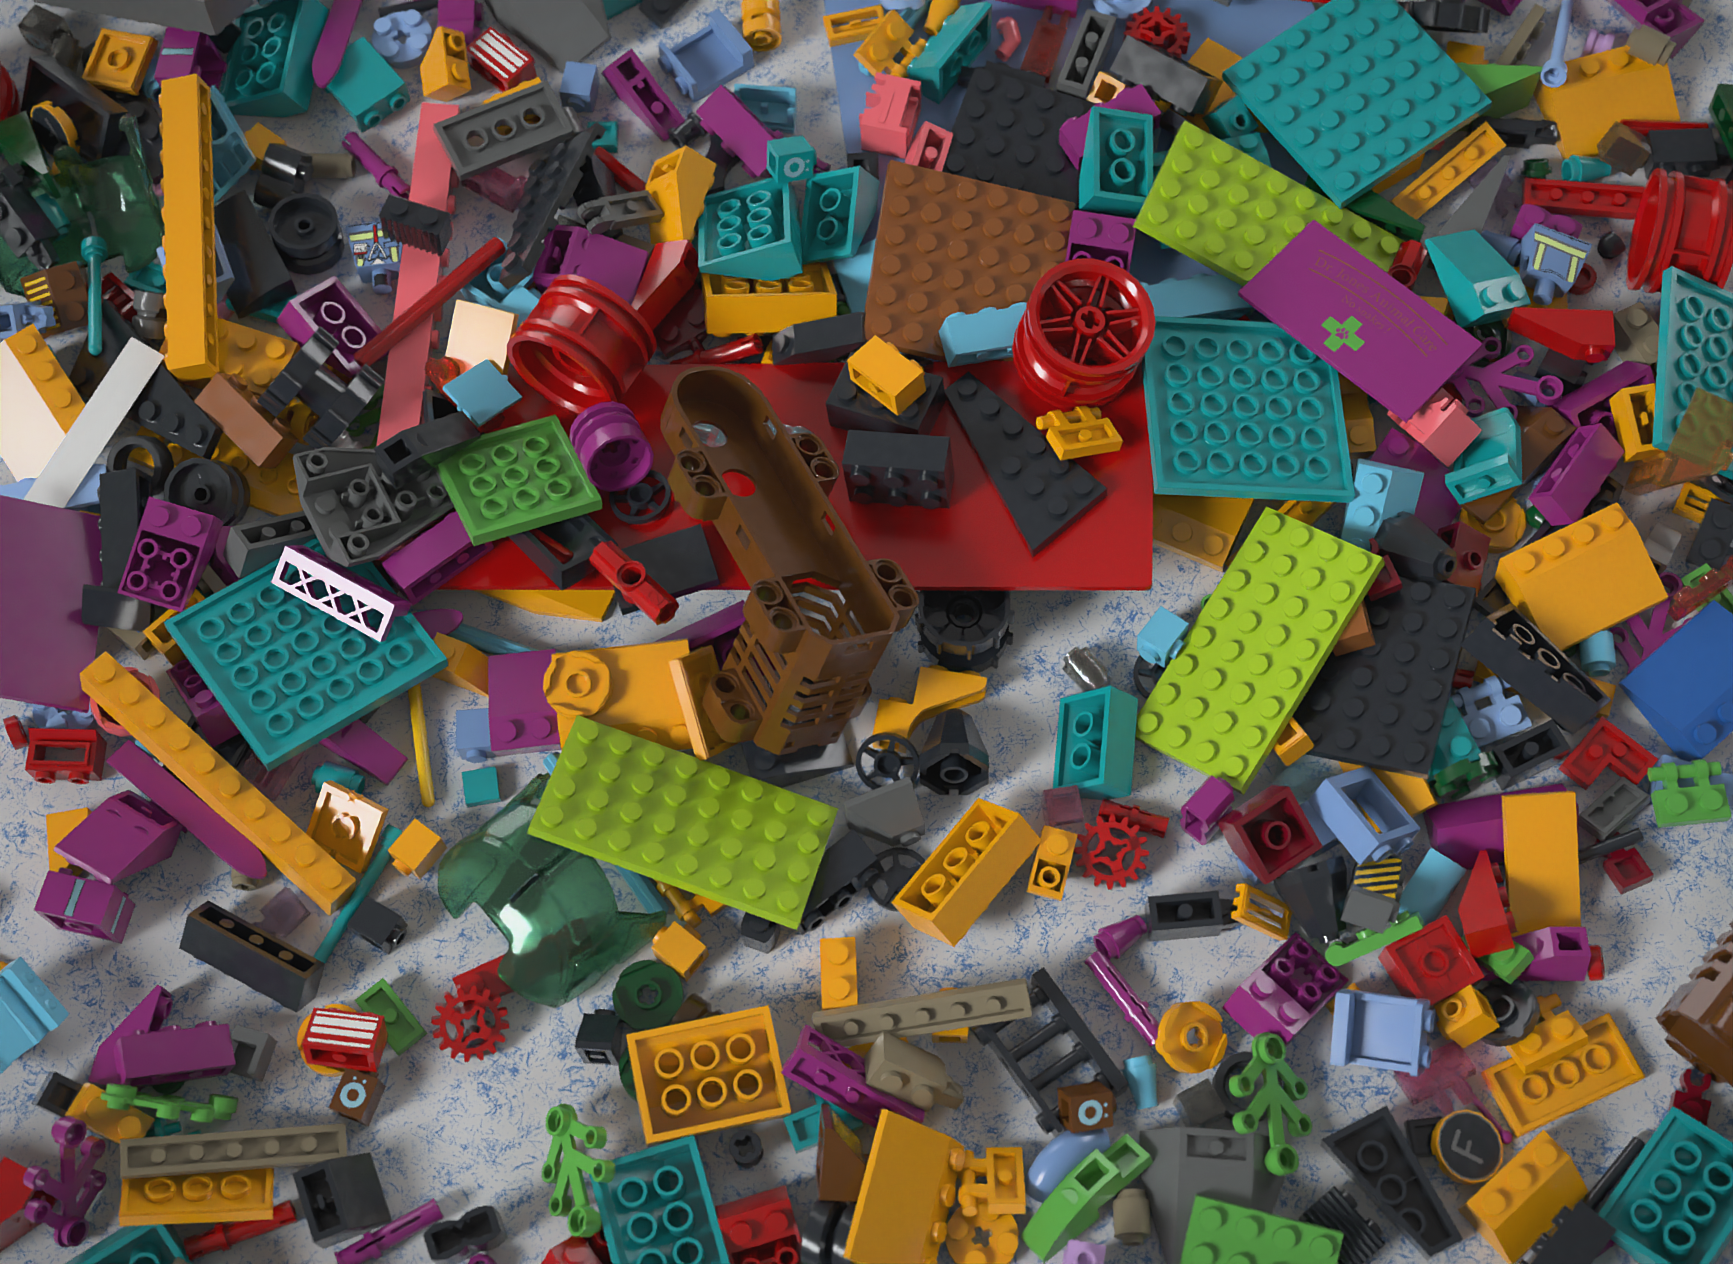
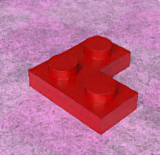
M1602 716L1558 769L1585 790L1591 786L1606 766L1620 777L1624 776L1637 786L1647 774L1648 768H1652L1659 759Z

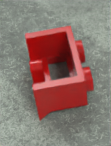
M28 728L30 742L25 770L36 782L52 784L56 780H68L74 784L84 785L88 784L89 780L102 781L107 741L96 729ZM46 747H63L67 750L86 748L84 761H44Z

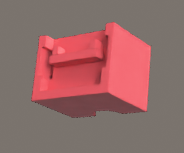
M876 72L874 77L876 84H872L871 90L876 91V94L866 92V106L872 108H865L864 113L859 115L861 150L906 159L921 111V81Z
M1442 387L1407 423L1390 410L1386 413L1407 434L1447 467L1458 458L1482 431L1466 415L1469 410L1458 399L1449 404L1454 398Z

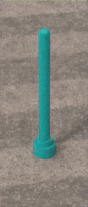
M89 236L81 243V255L88 263V349L92 355H98L102 351L101 264L107 258L108 247L107 242L103 238Z
M387 824L380 836L382 838L380 842L381 849L313 956L314 958L326 963L348 928V922L365 897L368 896L392 856L388 849L403 831Z

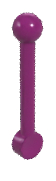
M1465 1080L1458 1083L1459 1090L1472 1101L1485 1118L1492 1122L1500 1134L1501 1142L1505 1145L1510 1144L1513 1141L1512 1133L1503 1129L1473 1093L1471 1086Z

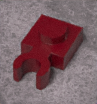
M1374 538L1369 539L1372 549L1370 552L1380 556L1377 541ZM1388 555L1382 557L1385 564L1367 592L1371 602L1403 589L1402 582Z
M1616 832L1612 837L1620 835V833ZM1635 847L1629 850L1623 848L1602 856L1608 858L1604 860L1602 868L1621 895L1653 880V872Z
M1687 1068L1682 1072L1679 1080L1683 1092L1675 1090L1672 1093L1668 1112L1674 1106L1707 1127L1712 1101L1701 1097L1702 1093L1708 1090L1711 1085V1076L1705 1074L1701 1078L1700 1086H1696L1690 1080L1692 1069Z

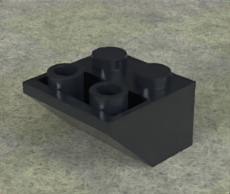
M370 1152L327 1159L292 1173L313 1243L322 1249L393 1222Z

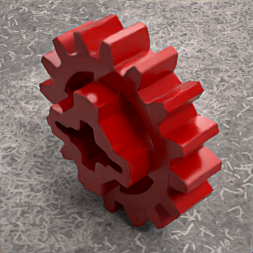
M1155 6L1154 12H1149L1145 7L1143 8L1142 16L1134 13L1132 15V22H1126L1123 43L1127 35L1144 38L1181 58L1182 54H1187L1191 33L1187 32V22L1180 23L1181 14L1171 16L1170 8H1167L1163 13L1160 12L1159 6Z
M1110 814L1109 822H1104L1100 815L1096 816L1097 825L1093 827L1086 822L1084 824L1088 831L1086 836L1082 834L1077 835V839L1082 842V847H1075L1074 853L1082 855V859L1075 862L1076 867L1085 866L1087 868L1082 876L1084 879H1087L1093 875L1095 877V887H1098L1102 881H1106L1108 890H1112L1114 882L1119 881L1124 889L1127 887L1126 878L1130 877L1137 881L1138 876L1135 870L1137 868L1146 870L1147 868L1140 860L1141 857H1147L1150 854L1149 851L1141 849V845L1145 844L1148 840L1146 837L1138 838L1136 836L1140 830L1139 825H1135L1131 829L1127 827L1129 818L1126 816L1122 819L1121 823L1116 822L1115 814ZM1110 829L1120 830L1130 838L1124 840L1112 836ZM1098 833L1100 842L1096 850L1088 853L1089 844ZM1108 843H1112L1115 848H1122L1121 851L1116 853L1117 859L1115 861H1111L1108 856H1100L1106 851L1105 845ZM1135 851L1134 860L1125 871L1123 867L1124 859L1127 854ZM1104 864L1111 868L1113 875L1102 874L1093 866Z
M472 983L470 990L464 991L461 984L457 985L456 995L453 996L448 991L444 993L446 1004L436 1002L435 1009L441 1014L432 1016L431 1024L440 1027L432 1031L433 1038H443L439 1044L441 1051L448 1047L452 1048L450 1053L452 1059H455L459 1053L464 1054L465 1062L469 1063L471 1054H476L478 1059L482 1061L484 1060L483 1051L486 1049L493 1054L497 1052L494 1044L495 1041L505 1042L506 1037L500 1030L509 1029V1021L501 1018L508 1014L507 1007H497L502 1000L501 996L498 994L490 998V987L486 986L482 992H478L476 983ZM466 1000H473L472 1003L463 1007L457 1006V1004ZM487 1006L494 1015V1025L485 1020L484 1013ZM477 1012L476 1022L478 1026L471 1025L464 1033L463 1019L469 1020ZM446 1020H449V1023L456 1027L457 1031L454 1039L447 1031ZM478 1038L484 1039L480 1043L468 1045L469 1041Z

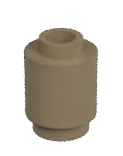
M1643 24L1640 30L1637 28L1633 29L1626 45L1630 47L1628 54L1654 66L1657 64L1665 66L1677 43L1671 41L1670 36Z
M1141 1189L1120 1190L1113 1201L1114 1238L1122 1240V1245L1140 1246L1144 1244V1239L1151 1237L1150 1202L1146 1199L1145 1191Z

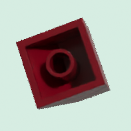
M1271 785L1216 821L1232 851L1264 884L1270 883L1323 847L1289 786Z

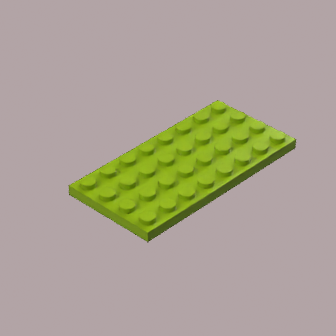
M1184 121L1180 126L1133 225L1138 230L1243 287L1312 220L1324 226L1386 273H1388L1401 243L1405 242L1344 207L1339 209L1333 201L1187 121Z
M1266 506L1183 640L1186 643L1185 646L1179 650L1176 659L1170 661L1138 713L1135 739L1207 777L1223 778L1233 787L1234 791L1244 795L1384 566L1383 558Z
M577 715L529 825L528 834L797 930L839 808L705 760L700 761L691 755Z

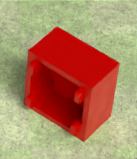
M1447 915L1427 924L1423 929L1387 945L1378 956L1400 995L1430 1000V1010H1434L1435 1005L1468 985L1474 988L1477 987L1485 977Z

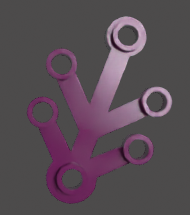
M1495 337L1484 339L1480 350L1445 383L1454 385L1465 402V407L1469 410L1466 415L1471 418L1483 414L1485 401L1482 397L1475 395L1467 380L1479 382L1495 408L1498 410L1507 407L1515 420L1517 419L1518 410L1513 404L1508 402L1499 387L1534 395L1539 402L1546 405L1558 402L1563 392V384L1555 376L1547 375L1536 382L1503 374L1516 366L1526 367L1532 363L1534 351L1528 345H1519L1513 353L1483 369L1471 366L1482 358L1495 359L1499 356L1502 345L1500 340ZM1492 344L1497 350L1489 352L1485 346ZM1525 352L1529 355V358L1525 360L1520 359L1517 354ZM1544 389H1550L1553 391L1554 395L1551 397H1547L1542 393V391ZM1477 403L1481 408L1476 411L1471 410L1469 404Z
M1663 572L1658 575L1663 586L1669 588L1670 593H1667L1668 599L1654 606L1649 628H1647L1639 614L1625 620L1643 647L1641 659L1628 642L1629 635L1625 629L1615 627L1609 631L1613 635H1619L1622 638L1621 643L1614 641V648L1618 650L1629 667L1626 675L1691 619L1687 618L1680 626L1662 634L1670 601L1676 599L1683 587L1680 577L1672 572Z
M72 1116L57 1119L51 1129L52 1137L60 1145L61 1182L52 1178L47 1169L38 1165L29 1167L23 1178L25 1186L36 1191L43 1190L61 1201V1215L51 1211L50 1204L39 1198H34L28 1202L24 1215L30 1221L37 1224L44 1223L53 1228L55 1243L64 1248L76 1247L87 1237L89 1223L84 1216L97 1193L104 1188L107 1179L104 1172L93 1168L97 1160L105 1152V1141L94 1136H89L85 1139L87 1133L85 1122ZM82 1143L80 1153L83 1159L76 1169L75 1148ZM81 1188L85 1189L83 1194L79 1198L78 1202L76 1203V1197L79 1191L81 1190Z

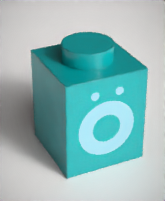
M803 135L767 141L766 169L777 184L813 178V166L817 164V154L815 148L810 146Z

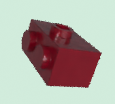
M1461 521L1439 528L1437 535L1457 553L1455 572L1450 578L1442 582L1476 588L1477 597L1482 585L1481 579L1485 563L1488 559V548L1491 538Z

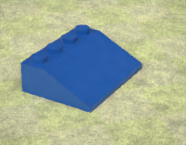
M1715 600L1710 601L1617 683L1681 760L1691 762L1703 759L1733 732V614Z

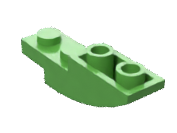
M1127 1133L1103 1153L1096 1148L1047 1197L1020 1236L1021 1240L1045 1264L1062 1250L1069 1240H1074L1100 1218L1098 1209L1152 1165L1151 1156Z

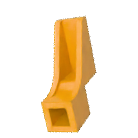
M930 665L928 668L920 666L913 704L898 697H890L888 700L879 699L872 735L894 732L910 740L914 730L925 720L936 717L947 709H961L983 701L987 690V677H982L981 674L969 670L962 671L961 673L951 672L939 665ZM890 740L876 741L872 743L873 748L888 749ZM895 741V751L906 753L907 748Z

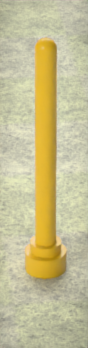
M419 683L408 689L421 802L425 807H432L435 803L421 684Z

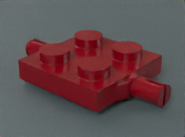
M697 280L652 331L667 359L681 351L691 349L693 353L701 348L705 350L702 342L710 334H707L702 289Z

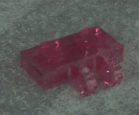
M1455 1041L1432 1051L1429 1069L1425 1068L1424 1073L1418 1077L1410 1076L1409 1072L1394 1070V1079L1413 1106L1431 1097L1445 1116L1454 1112L1453 1104L1444 1092V1090L1450 1087L1465 1106L1474 1101L1471 1091L1463 1080L1475 1075L1476 1067L1463 1048Z

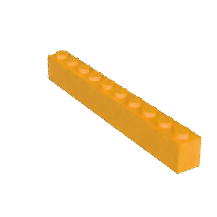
M197 73L162 80L161 94H159L158 98L162 110V122L159 124V130L163 138V150L160 151L164 176L161 179V189L164 194V207L161 209V215L165 223V235L162 237V245L166 258V264L163 265V276L166 280V294L163 296V302L167 310V323L164 325V333L168 340V353L165 354V364L167 369L182 382L213 377L219 372L211 92L208 85Z
M105 651L79 673L81 687L86 694L216 813L249 839L265 858L324 912L331 916L351 897L356 887V879L108 652Z

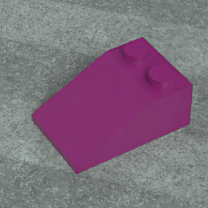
M335 275L290 300L276 320L289 337L299 344L300 348L320 326L339 341V344L324 363L348 378H352L361 369L353 358L354 353L382 331ZM387 351L383 356H381L376 362L388 356L389 351Z
M1391 428L1369 461L1424 472L1414 515L1437 534L1439 528L1448 526L1453 522L1462 508L1458 505L1457 500L1445 484V474L1451 472L1420 443Z
M556 649L488 656L489 729L491 751L496 756L561 750L557 713L547 702L543 690L544 674L552 662L551 655L557 653Z

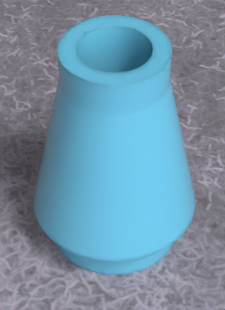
M1151 1055L1123 1060L1125 1069L1121 1071L1129 1083L1128 1087L1135 1100L1137 1110L1158 1106L1157 1063H1153Z

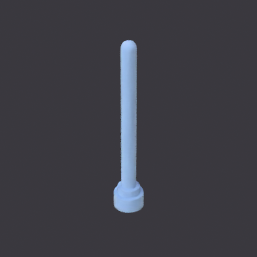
M1562 0L1551 59L1545 62L1542 67L1541 80L1548 87H1559L1564 84L1567 78L1568 68L1563 59L1574 5L1573 0Z

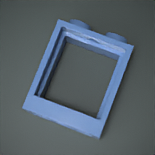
M1369 766L1326 778L1308 799L1309 804L1359 865L1373 860L1379 863L1390 854L1396 853L1399 856L1412 847L1414 844L1412 838L1421 829ZM1355 799L1383 832L1382 834L1376 832L1351 800Z

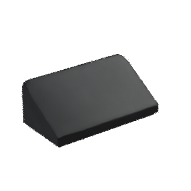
M83 585V624L143 632L152 624L155 615L154 604L117 593V588Z

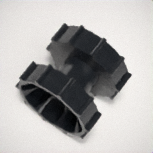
M1465 0L1398 1L1402 8L1423 30L1449 33H1488L1491 10L1486 9V7L1466 5Z
M321 326L257 400L260 405L275 417L284 410L294 397L319 416L302 438L314 449L330 447L367 405L385 380L365 364L346 384L324 366V361L334 351L339 341Z
M1011 590L916 591L919 597L918 613L915 614V625L917 626L920 639L918 641L919 653L924 652L934 665L943 666L951 672L961 673L962 671L969 670L979 673L992 666L995 669L998 668L999 659L1007 645L1013 644V633L1009 632V624H1014L1015 611L1010 610ZM965 614L972 617V620L968 623H960L956 618Z

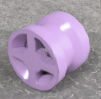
M1591 28L1581 57L1611 50L1615 35L1611 33L1606 35L1599 34L1597 29Z

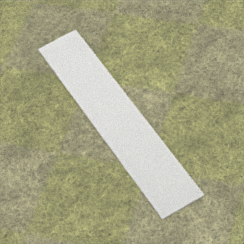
M130 338L23 500L65 508L163 360L164 355L135 338Z

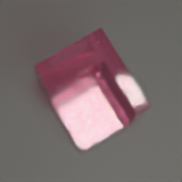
M1078 785L1043 790L1041 806L1045 825L1055 828V826L1083 822L1084 816Z

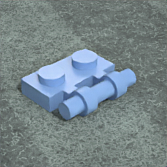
M1495 675L1485 678L1483 680L1484 683L1472 688L1467 686L1455 691L1456 694L1450 696L1456 707H1461L1464 714L1462 718L1478 748L1532 727L1519 696L1516 695L1505 699L1502 690L1511 686ZM1489 696L1492 705L1477 711L1474 701Z

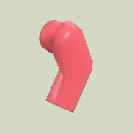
M1009 16L1000 18L996 25V28L1000 29L999 34L1004 37V41L995 51L996 56L1002 61H1007L1022 40L1018 22Z

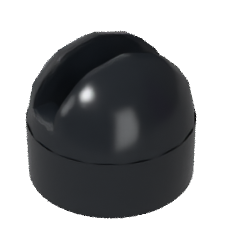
M1612 231L1602 236L1597 245V252L1604 259L1612 260L1626 250L1622 239Z

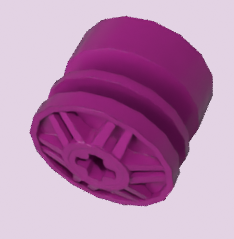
M613 401L595 404L578 415L571 426L569 439L589 481L598 489L609 492L625 490L640 482L651 469L654 457L652 448L644 432L641 431L635 415L624 404Z

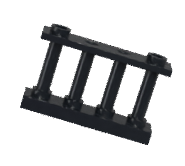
M1043 967L1032 974L1031 985L1033 987L1030 988L1029 996L1032 1009L1038 1004L1040 1006L1047 1005L1053 1014L1050 1023L1009 1051L996 1033L1017 1019L977 1025L972 1028V1031L982 1046L988 1044L1036 1110L1038 1115L1035 1116V1120L1046 1135L1052 1133L1056 1138L1064 1132V1128L1059 1122L1058 1105L1050 1110L1038 1093L1079 1063L1086 1064L1087 1062L1096 1073L1093 1076L1094 1080L1091 1082L1098 1081L1112 1091L1115 1099L1127 1091L1129 1083ZM1059 1033L1061 1035L1067 1033L1075 1044L1072 1046L1073 1050L1029 1080L1017 1063Z

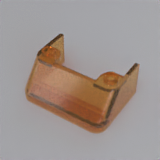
M1696 388L1668 450L1643 460L1635 461L1624 490L1633 495L1640 496L1716 475L1720 470L1726 471L1733 460V452L1731 451L1733 447V403L1703 389Z

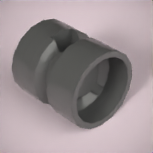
M135 290L133 308L138 312L137 315L132 317L131 324L140 337L165 340L164 325L167 323V310L164 306L163 296L166 293Z

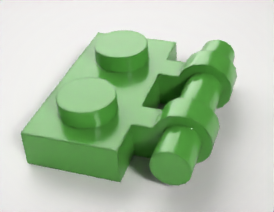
M1705 759L1693 760L1692 764L1675 765L1674 762L1662 763L1660 767L1648 768L1649 781H1662L1663 790H1654L1651 794L1658 828L1725 822L1732 817L1724 784L1710 785L1708 778L1709 776L1721 775L1722 768L1719 761L1707 762ZM1693 778L1695 786L1679 788L1677 779Z

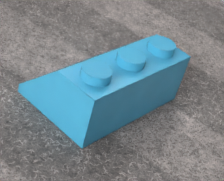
M1358 458L1353 476L1355 497L1352 502L1346 504L1338 538L1370 552L1369 539L1375 537L1383 520L1389 517L1396 519L1400 517L1397 513L1402 511L1414 515L1424 472Z

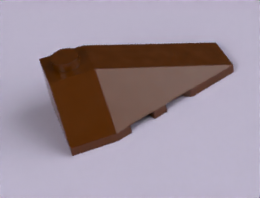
M1515 406L1518 410L1516 421L1521 427L1522 484L1459 505L1482 525L1490 520L1557 458L1577 428L1551 407Z

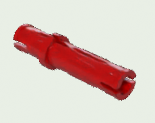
M754 333L709 350L698 349L692 355L670 361L669 364H728L762 353L763 348L761 347L763 344L758 334Z
M289 1199L273 1206V1219L231 1221L225 1224L224 1222H218L214 1228L185 1237L183 1239L185 1251L190 1261L221 1249L225 1252L230 1250L232 1245L265 1234L282 1226L298 1222V1217L294 1204Z

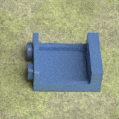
M719 8L708 13L709 25L670 49L664 42L658 45L660 57L657 58L659 66L665 74L670 73L673 76L682 95L687 94L694 103L715 91L720 84L725 85L754 67L752 48Z
M1345 988L1336 992L1330 1065L1346 1066L1348 1064L1409 1072L1410 1076L1414 1077L1420 1076L1424 1073L1425 1068L1429 1069L1432 1058V1048L1427 1046L1428 1032L1433 1031L1435 1012L1430 1010V1000Z

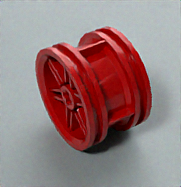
M1654 169L1643 190L1632 228L1626 265L1627 288L1637 291L1643 286L1645 293L1661 292L1663 271L1673 266L1723 289L1733 264V180L1726 184V181L1722 178L1707 179L1683 175L1680 171H1672L1667 176L1665 169Z
M1078 258L1062 262L1049 269L1036 283L1027 302L1025 312L1014 333L1012 344L1013 361L1019 377L1028 389L1041 400L1058 408L1072 411L1075 407L1079 406L1100 408L1114 401L1128 387L1154 337L1156 321L1154 307L1149 295L1139 281L1130 273L1107 261L1094 258ZM1093 362H1096L1098 364L1097 366L1087 365Z
M568 274L560 275L553 279L527 319L520 324L515 334L511 336L506 349L511 364L529 386L554 405L578 416L588 407L601 402L613 401L620 403L637 376L655 354L657 342L648 323L626 300L593 280Z

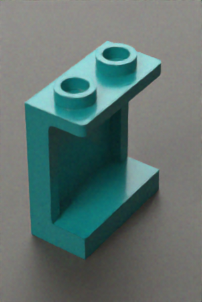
M364 36L347 46L336 76L326 88H322L326 94L331 93L353 117L361 133L376 127L383 119L393 112L401 110L411 100L406 83Z
M1507 407L1471 419L1482 431L1454 461V472L1445 474V484L1459 505L1522 484L1521 427Z

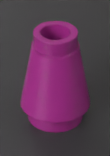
M1135 915L1100 928L1098 934L1093 937L1096 949L1102 948L1109 960L1112 958L1119 959L1148 930L1143 919L1139 915Z

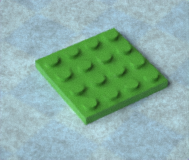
M556 415L481 435L480 439L435 466L473 546L602 509V499L595 486L589 481Z
M1195 1194L1179 1264H1337L1343 1232Z

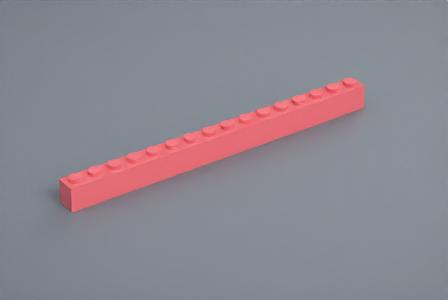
M422 102L409 200L455 214L456 196L452 195L453 188L459 187V177L434 132L433 124L460 114L459 105ZM403 245L393 321L446 277V275L442 274L443 267H449L450 250L448 248H445L443 255L438 256L437 253L432 255L431 251L426 253L425 249L420 251L419 247L414 249L413 246ZM443 305L389 350L377 446L402 430L425 423L423 391L425 389L433 391V386H429L430 377H435L436 358H432L433 349H439L440 331L436 330V323L442 322ZM415 535L377 560H387L391 554L414 541Z

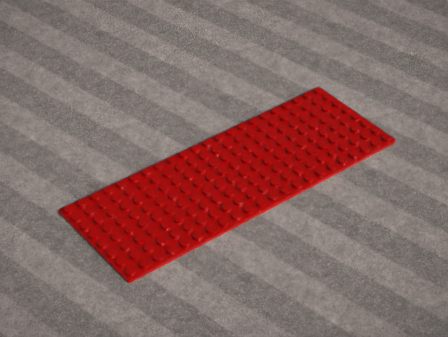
M985 361L979 364H967L949 368L947 362H934L933 367L924 370L926 373L943 377L945 389L969 371L1037 430H1039L1036 425L1037 417L1045 416L1049 411L1061 410L1062 413L1072 411L1055 407L1041 400L1030 391L1019 377L1014 361ZM1093 362L1087 365L1097 366L1098 364L1096 362ZM1142 362L1139 363L1128 387L1114 401L1099 408L1101 419L1108 418L1122 438L1123 442L1120 450L1072 458L1107 488V496L1034 557H1032L1024 537L1016 528L1014 519L1008 508L1004 506L983 468L981 459L973 450L965 430L960 426L947 401H945L929 436L950 437L955 475L949 509H926L922 506L909 505L895 507L883 503L860 504L856 501H849L842 467L848 431L830 426L825 404L845 363L646 365L620 402V404H624L633 412L641 431L644 432L652 448L654 457L650 470L659 472L668 481V475L675 456L662 434L660 419L676 377L687 369L702 366L723 367L745 376L762 391L788 434L811 433L823 441L840 470L828 499L866 561L880 558L893 560L902 568L915 590L1146 591L1152 588L1153 474ZM509 366L507 381L518 391L522 399L484 423L485 434L556 415L569 438L571 426L577 416L545 399L526 383L513 366ZM769 419L767 424L773 434L776 435L777 430ZM709 424L694 425L693 428L703 445L720 447L726 443L725 435L715 426ZM1043 429L1039 431L1046 436L1048 429ZM728 472L722 475L733 495L747 497L755 492L753 482L743 474ZM644 477L640 481V483H646L650 487L661 483L651 477ZM595 487L602 499V509L587 514L618 543L620 549L701 524L720 585L704 590H751L750 585L713 521L703 522V519L689 516L683 510L681 504L675 500V494L672 489L671 503L664 515L649 523L630 525L617 518L613 513L609 502L610 492ZM629 488L618 491L617 495L627 494ZM665 489L655 495L654 502L659 506L664 501ZM616 503V507L622 513L629 515L631 507L628 503ZM649 508L640 510L637 516L650 514L653 510ZM446 514L445 516H443L442 518H440L439 520H437L436 522H434L433 524L419 532L418 536L421 533L428 531L442 520H444V518L448 514ZM827 514L825 519L834 532L836 527ZM508 536L493 540L494 549L436 589L561 590ZM595 569L588 576L565 590H614V587L606 577ZM812 578L796 580L792 583L808 582L826 590H839Z

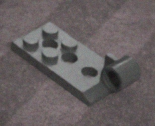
M547 80L433 124L434 132L460 181L541 149L545 153L551 152L558 144H566L585 131L575 110L572 107H561ZM529 114H535L541 120L537 124H528L524 118ZM501 125H507L513 131L509 135L504 136L498 134L495 130ZM478 136L484 140V143L481 146L474 147L469 145L467 140L470 137Z

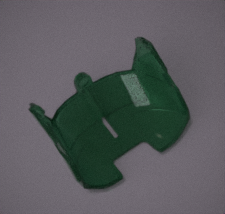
M130 113L123 115L119 122V129L127 134L130 144V156L107 157L84 164L74 148L61 146L56 149L54 162L60 173L54 175V178L62 196L56 199L72 226L68 229L69 235L52 243L60 258L59 263L55 266L80 261L84 262L85 268H88V263L81 255V243L85 238L93 236L87 214L89 211L95 221L97 236L107 242L108 255L104 261L123 256L126 272L132 273L149 265L158 256L156 249L163 246L162 237L165 235V223L161 215L163 206L151 173L147 168L146 156L136 116L132 117ZM36 184L27 188L34 198L46 193ZM0 235V284L7 293L26 298L20 278L40 270L27 257L17 259Z
M539 773L503 809L462 838L444 855L438 867V894L445 908L454 919L460 918L472 903H477L509 943V949L497 968L498 974L522 997L556 1009L594 986L616 964H622L652 941L657 932L666 925L667 913L664 910L654 913L619 911L613 889L594 857L528 834L529 825L538 805L532 804L531 801L536 798L541 800L551 777L549 773L544 775ZM538 875L540 879L533 883L514 903H512L510 899L532 877Z

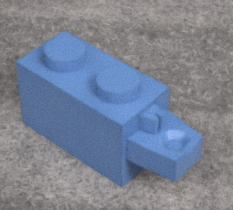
M41 301L0 305V339L9 338L31 324H34L40 333H46V328L56 325L53 307L41 305Z

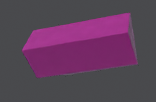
M1606 0L1637 29L1640 30L1644 24L1670 36V40L1677 43L1670 56L1671 59L1694 36L1705 21L1683 5V0Z
M1562 783L1438 804L1423 812L1430 846L1466 870H1473L1479 851L1487 850L1490 863L1498 862L1499 866L1505 865L1502 795L1567 791ZM1576 802L1577 837L1579 849V805Z

